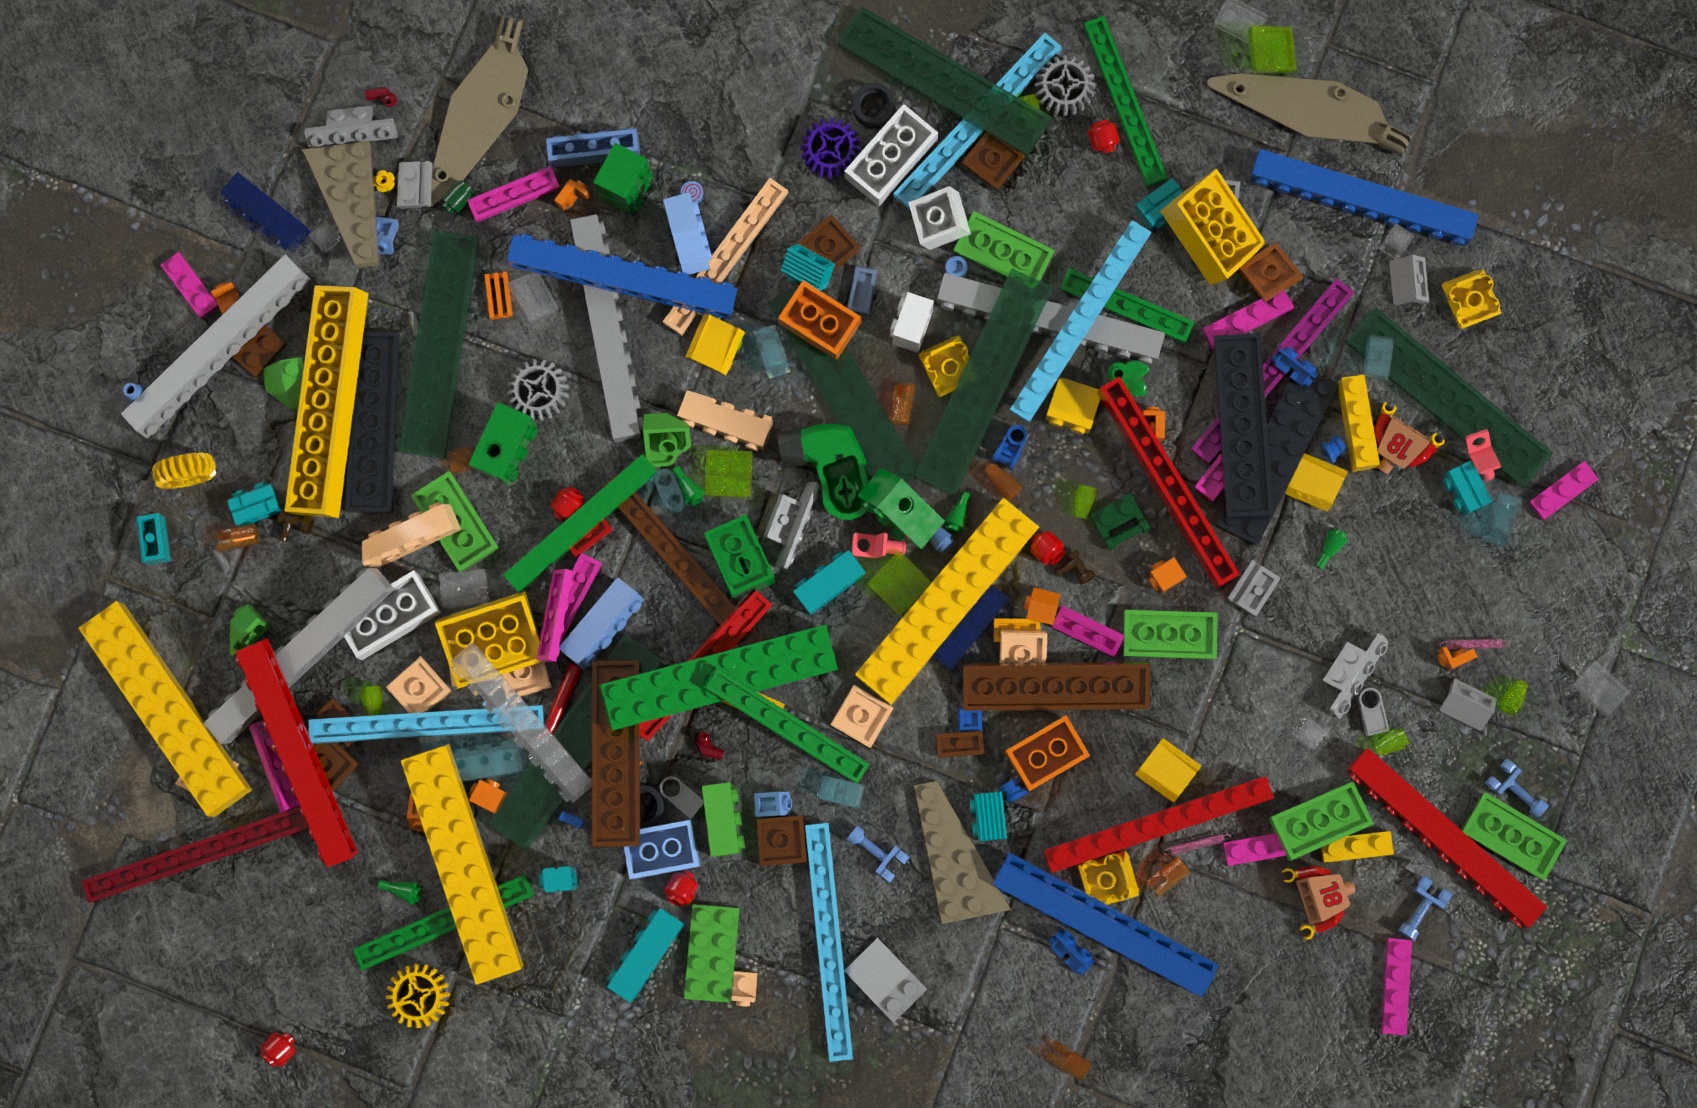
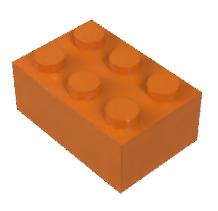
M803 280L778 317L779 325L837 360L861 324V316Z
M1067 715L1005 751L1006 756L1028 792L1090 756Z

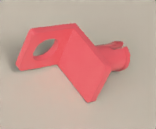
M1485 429L1466 436L1468 454L1481 479L1484 481L1493 479L1495 476L1494 470L1500 468L1501 465L1491 447L1488 430ZM1480 437L1484 438V441L1481 444H1472L1475 439Z
M854 533L851 553L853 556L874 559L883 557L886 553L904 556L906 543L905 541L887 540V533L878 535ZM860 539H866L869 542L870 547L868 551L862 552L859 550L858 541Z

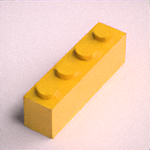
M1365 375L1343 377L1337 384H1339L1338 393L1352 472L1375 469L1380 465Z

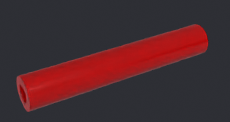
M571 663L569 664L544 723V729L540 732L538 741L551 745L582 668Z

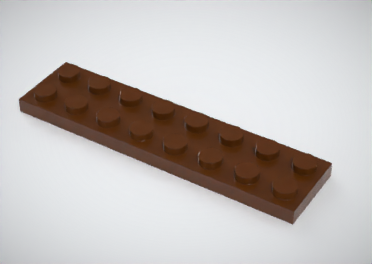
M639 660L592 661L593 848L640 847V723L613 731L610 730L598 686L639 674Z
M1149 662L963 664V711L1149 709L1150 705Z

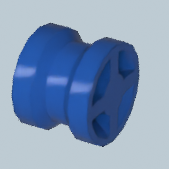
M1337 435L1332 437L1330 442L1320 444L1321 451L1330 464L1336 462L1337 458L1348 455L1345 444Z
M1020 777L999 787L1001 792L1006 794L1008 804L1028 794L1027 790L1021 785L1022 780Z

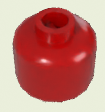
M1107 119L1091 124V129L1088 130L1087 134L1092 149L1094 151L1101 150L1102 154L1114 151V145H1117L1120 141L1115 124L1108 122Z
M573 487L560 489L551 503V508L555 512L553 515L560 521L565 522L566 519L585 504L583 500L584 495Z
M1050 531L1038 532L1030 541L1032 543L1030 548L1031 554L1044 565H1055L1065 553L1063 550L1064 543Z
M682 870L681 873H672L664 888V893L667 896L666 900L679 907H683L684 904H690L698 889V883L694 880L695 876L686 870Z
M274 1032L261 1045L260 1050L262 1054L260 1057L273 1068L275 1066L283 1067L296 1052L295 1047L292 1045L295 1040L286 1032L282 1035Z

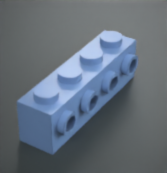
M623 128L619 131L605 130L592 134L578 133L574 136H554L546 139L549 164L552 168L602 163L606 160L614 143L641 155L637 129Z
M617 577L560 645V651L585 671L587 667L592 666V661H596L597 655L602 649L610 645L613 636L625 627L628 618L640 609L644 599Z

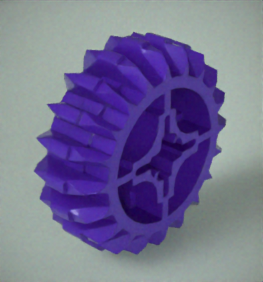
M830 118L829 124H826L825 120L821 119V126L813 123L814 131L807 129L806 134L808 136L802 137V142L805 144L800 145V150L803 151L801 158L806 160V167L812 166L811 173L814 174L819 170L820 178L824 176V173H827L828 179H832V173H836V177L840 178V171L844 172L848 168L847 166L858 156L856 153L861 152V147L857 146L860 143V138H854L856 131H849V123L842 127L841 119L838 120L837 124H834L833 118ZM833 133L840 136L831 138L827 134ZM819 138L821 140L822 147L818 149V153L814 155L812 152V147L814 142ZM845 143H848L849 152L842 159L839 151ZM827 145L834 146L835 153L830 152V149L827 151ZM830 159L835 164H826L821 161Z

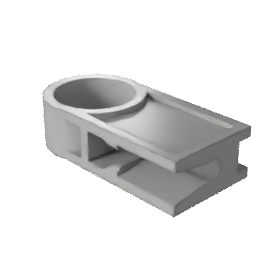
M1374 688L1362 690L1358 694L1357 703L1366 736L1390 731L1380 692ZM1366 691H1371L1377 696L1378 702L1374 708H1367L1362 703L1361 697Z
M670 776L662 780L660 784L661 794L692 819L704 805V800L676 777ZM676 780L679 782L680 792L674 797L665 795L663 786L666 781Z

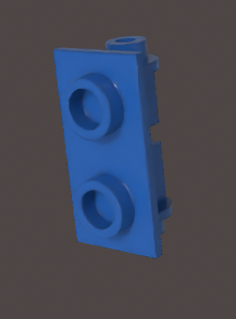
M1281 346L1279 351L1282 354L1276 353L1271 359L1275 362L1273 365L1284 373H1287L1292 367L1295 371L1290 377L1302 387L1305 385L1308 388L1313 381L1310 377L1316 378L1318 375L1315 371L1317 368L1309 361L1305 360L1303 362L1297 358L1298 353L1291 347L1287 346L1284 348Z
M1061 927L1056 935L1049 939L1048 942L1051 944L1049 947L1060 958L1068 953L1070 957L1065 960V963L1075 974L1079 973L1082 975L1087 969H1090L1095 961L1092 959L1090 952L1085 948H1081L1075 942V937Z

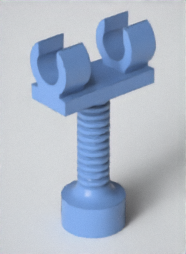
M1509 759L1505 760L1500 767L1510 776L1503 784L1493 776L1485 784L1497 795H1501L1506 788H1510L1511 791L1530 807L1529 813L1536 819L1539 818L1549 805L1542 799L1535 800L1520 785L1518 786L1514 779L1522 770L1517 768Z
M857 825L846 840L852 845H862L871 854L879 858L882 863L876 872L890 883L895 877L893 873L885 868L890 859L894 856L905 864L910 857L896 846H894L889 854H885L878 846L865 838V830Z
M1427 876L1421 878L1413 891L1423 898L1421 905H1419L1420 907H1418L1419 909L1416 910L1410 922L1407 924L1403 923L1398 930L1400 934L1412 941H1415L1419 934L1417 927L1431 904L1439 909H1444L1453 894L1446 889L1440 892L1437 899L1428 894L1426 891L1433 880Z

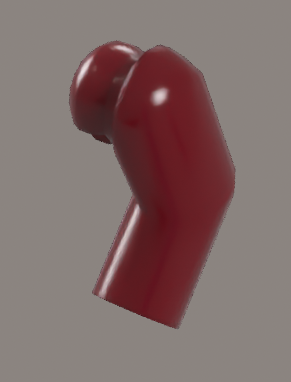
M386 87L365 90L367 101L379 99L386 107H393L397 103L395 94Z
M702 731L698 733L696 745L701 755L722 761L725 750L713 747L710 735L707 732Z

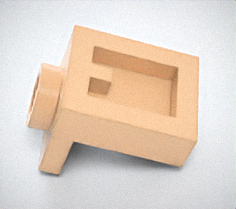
M734 971L731 1001H736L737 1006H750V1002H755L758 973Z

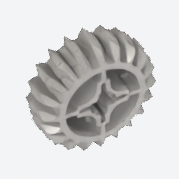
M1066 55L1063 56L1062 61L1056 56L1054 57V64L1048 60L1046 67H1041V74L1036 75V80L1038 81L1034 85V88L1038 90L1036 97L1042 98L1040 100L1041 105L1048 104L1046 107L1047 111L1054 108L1055 115H1058L1059 110L1063 111L1064 117L1067 116L1068 110H1070L1072 115H1075L1076 108L1083 111L1084 104L1089 105L1091 102L1089 98L1094 96L1095 92L1092 89L1095 88L1096 83L1091 82L1094 79V74H1088L1090 71L1089 66L1082 68L1083 60L1079 61L1078 64L1075 63V56L1071 58V61H1067ZM1061 71V76L1058 79L1047 81L1054 73ZM1069 72L1077 75L1079 79L1072 78ZM1064 78H1065V83H1066V85H1067V87H1068V89H1067V91H1066V94H1065V89H1064V87H1063V85H1062V83H1063V81H1064ZM1078 90H1083V92L1077 98L1069 101V95L1071 93H1077ZM1051 93L1059 94L1061 100L1056 99Z
M535 359L533 360V366L530 367L529 363L525 362L524 366L526 369L516 368L520 373L518 376L511 374V378L515 382H508V386L513 388V390L507 391L508 396L513 397L509 402L511 405L517 404L514 408L515 410H522V413L527 415L530 413L529 416L533 420L538 415L539 420L543 421V414H547L548 418L551 419V411L554 410L555 413L559 414L560 410L557 406L565 407L566 405L561 398H569L566 392H562L569 389L568 384H563L567 381L566 376H560L562 374L560 368L554 371V363L549 364L547 367L546 360H542L539 366L538 361ZM534 374H543V376L540 375L535 381L527 379ZM550 377L556 383L555 395L547 390ZM522 386L529 390L526 404L521 399L520 392ZM532 387L538 389L541 387L545 394L540 392L535 393ZM541 400L549 401L548 404L542 407H533Z

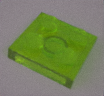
M1251 26L1248 28L1253 73H1294L1297 71L1292 27Z
M707 450L705 497L751 498L753 452Z
M899 550L867 584L900 616L930 586L932 581Z

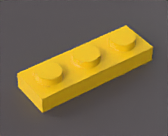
M1391 831L1344 837L1321 848L1322 861L1325 863L1394 855Z

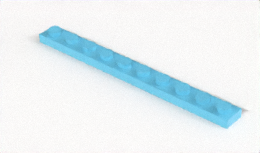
M1044 33L893 193L894 197L910 210L908 202L926 195L1036 78V75L1040 73L1041 67H1046L1048 60L1052 61L1062 50V46Z
M1133 220L1130 222L1010 408V412L1028 423L1031 421L1149 238L1151 231Z
M543 705L309 720V737L312 744L544 729Z
M829 823L805 825L829 1062L853 1059Z

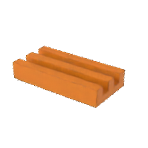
M508 272L493 273L492 275L484 274L490 319L513 317ZM499 279L504 281L507 313H503ZM491 280L495 282L498 314H495Z

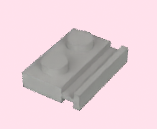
M430 161L399 163L397 207L400 209L421 208L422 206L431 207L432 163Z
M1252 560L1227 600L1256 617L1281 578Z

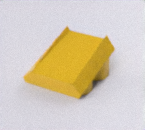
M1484 269L1474 270L1471 273L1442 284L1459 329L1501 314L1499 300L1492 291L1493 280L1490 276L1486 275Z
M704 313L685 357L726 376L733 364L732 361L737 350L742 345L745 332L710 314Z
M959 335L951 337L918 354L938 397H942L980 378L975 365L968 355V349Z
M1304 453L1284 494L1289 495L1295 500H1301L1310 504L1317 511L1325 510L1328 512L1348 471Z
M1162 738L1135 775L1144 783L1157 790L1161 796L1168 798L1174 803L1202 765Z
M1126 850L1078 864L1086 894L1108 905L1139 896V888L1131 866L1130 856Z

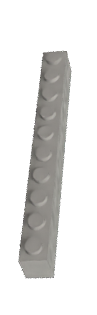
M597 214L570 220L575 247L579 251L587 252V250H594L599 252L600 256L607 257L610 255L608 242L604 243L602 236L606 234L604 221H599ZM583 285L613 439L617 443L642 438L643 418L638 417L637 409L641 408L638 395L633 393L632 387L636 386L634 373H629L628 365H631L632 361L630 352H625L624 343L628 341L625 329L621 330L619 322L623 321L621 307L617 308L615 302L616 299H619V295L616 292Z
M285 254L134 400L121 415L145 438H149L156 433L158 428L167 419L171 418L182 404L189 401L191 396L200 387L204 386L208 379L216 371L220 370L233 355L237 354L241 347L249 339H252L266 323L270 322L282 307H285L299 291L303 290L311 279Z
M944 273L937 297V304L942 309L949 311L958 309L967 316L975 317V315H980L986 321L993 323L1002 321L1011 328L1019 329V327H1024L1033 334H1049L1052 339H1056L1075 309ZM1098 315L1079 346L1085 347V345H1090L1099 352L1107 353V351H1112L1118 357L1125 359L1134 357L1144 364L1151 365L1156 363L1159 358L1165 333Z
M364 568L356 575L357 579L352 584L345 585L335 600L331 599L323 606L324 610L319 615L312 616L306 622L307 626L302 631L295 632L290 637L291 641L286 646H281L274 652L289 688L394 590L393 586L377 568ZM245 680L240 684L241 688L237 692L229 694L224 699L225 703L220 708L213 709L208 714L209 718L203 723L220 744L231 743L261 715V712H258L255 707L253 692L247 688Z

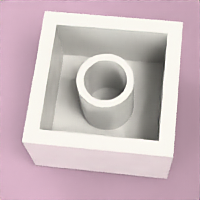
M950 186L908 202L920 245L927 249H934L971 234L960 194Z
M907 292L906 298L901 297L897 309V316L899 318L898 320H893L890 329L893 345L919 353L933 312V300Z

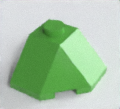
M303 357L280 360L263 368L265 390L291 410L298 409L305 362Z
M668 413L644 414L643 434L646 458L654 467L671 466L683 451L685 452L691 447L689 424Z
M248 604L245 607H239L233 614L235 617L230 621V654L233 657L237 656L236 651L254 644L271 627Z

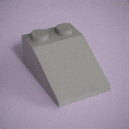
M878 938L844 970L893 1023L927 990Z

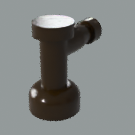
M282 510L278 517V523L283 524L278 540L288 541L292 525L300 527L302 533L309 535L314 526V517L305 516L302 519Z
M1076 550L1067 555L1068 561L1060 568H1056L1055 571L1061 577L1064 573L1076 568L1079 573L1078 582L1082 586L1093 580L1096 574L1094 571L1086 569L1078 556L1080 555L1079 551Z

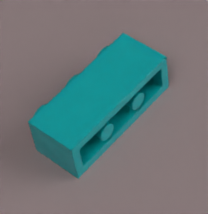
M849 550L846 553L840 551L832 558L833 562L827 567L824 564L813 572L815 575L809 580L804 578L795 585L796 589L793 593L810 616L866 575L864 569Z

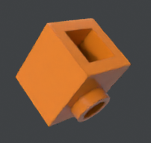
M1172 558L1166 563L1161 560L1151 567L1153 571L1149 573L1150 579L1148 581L1155 591L1159 590L1162 594L1183 581L1187 576L1176 559Z
M1033 588L1032 596L1027 595L1024 609L1028 610L1026 619L1053 625L1061 594Z
M487 778L486 782L479 780L478 783L475 782L469 791V795H471L469 801L497 814L508 793L499 789V783Z

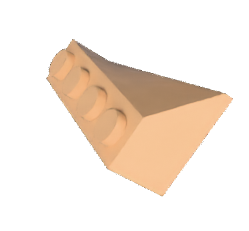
M686 391L677 416L679 420L689 424V428L698 426L703 428L702 432L712 436H715L716 433L723 435L724 440L734 444L737 441L745 443V447L756 452H758V449L765 450L774 426L771 416L764 415L762 419L752 410L745 409L740 412L733 404L721 402L718 405L716 404L717 400L714 398Z
M437 502L428 507L429 510L424 513L419 511L409 515V520L403 523L396 521L388 525V530L383 532L377 530L368 535L369 538L362 541L363 565L367 567H382L460 531L461 528L451 505Z

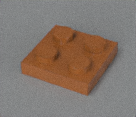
M1276 242L1250 258L1238 269L1264 303L1302 280L1303 276Z

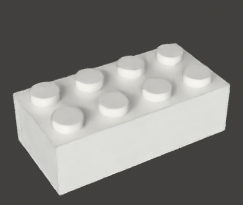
M903 104L844 171L845 179L879 207L937 142L938 132Z
M412 571L393 582L391 585L394 590L344 636L356 658L360 660L367 658L441 613L416 571Z

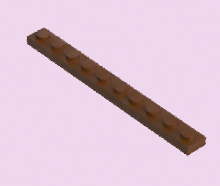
M618 472L614 477H612V478H611L607 483H605L601 488L603 489L608 483H610V482H611L616 476H618L620 473ZM635 492L619 506V509L721 625L736 607ZM752 627L737 645L742 647L764 640Z

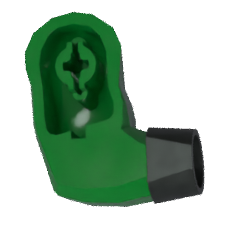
M819 424L805 429L798 427L778 433L783 467L807 466L808 462L816 465L817 474L822 483L823 505L829 514L839 519L852 520L862 516L867 511L861 506L863 501L857 496L869 482L867 462L849 426Z

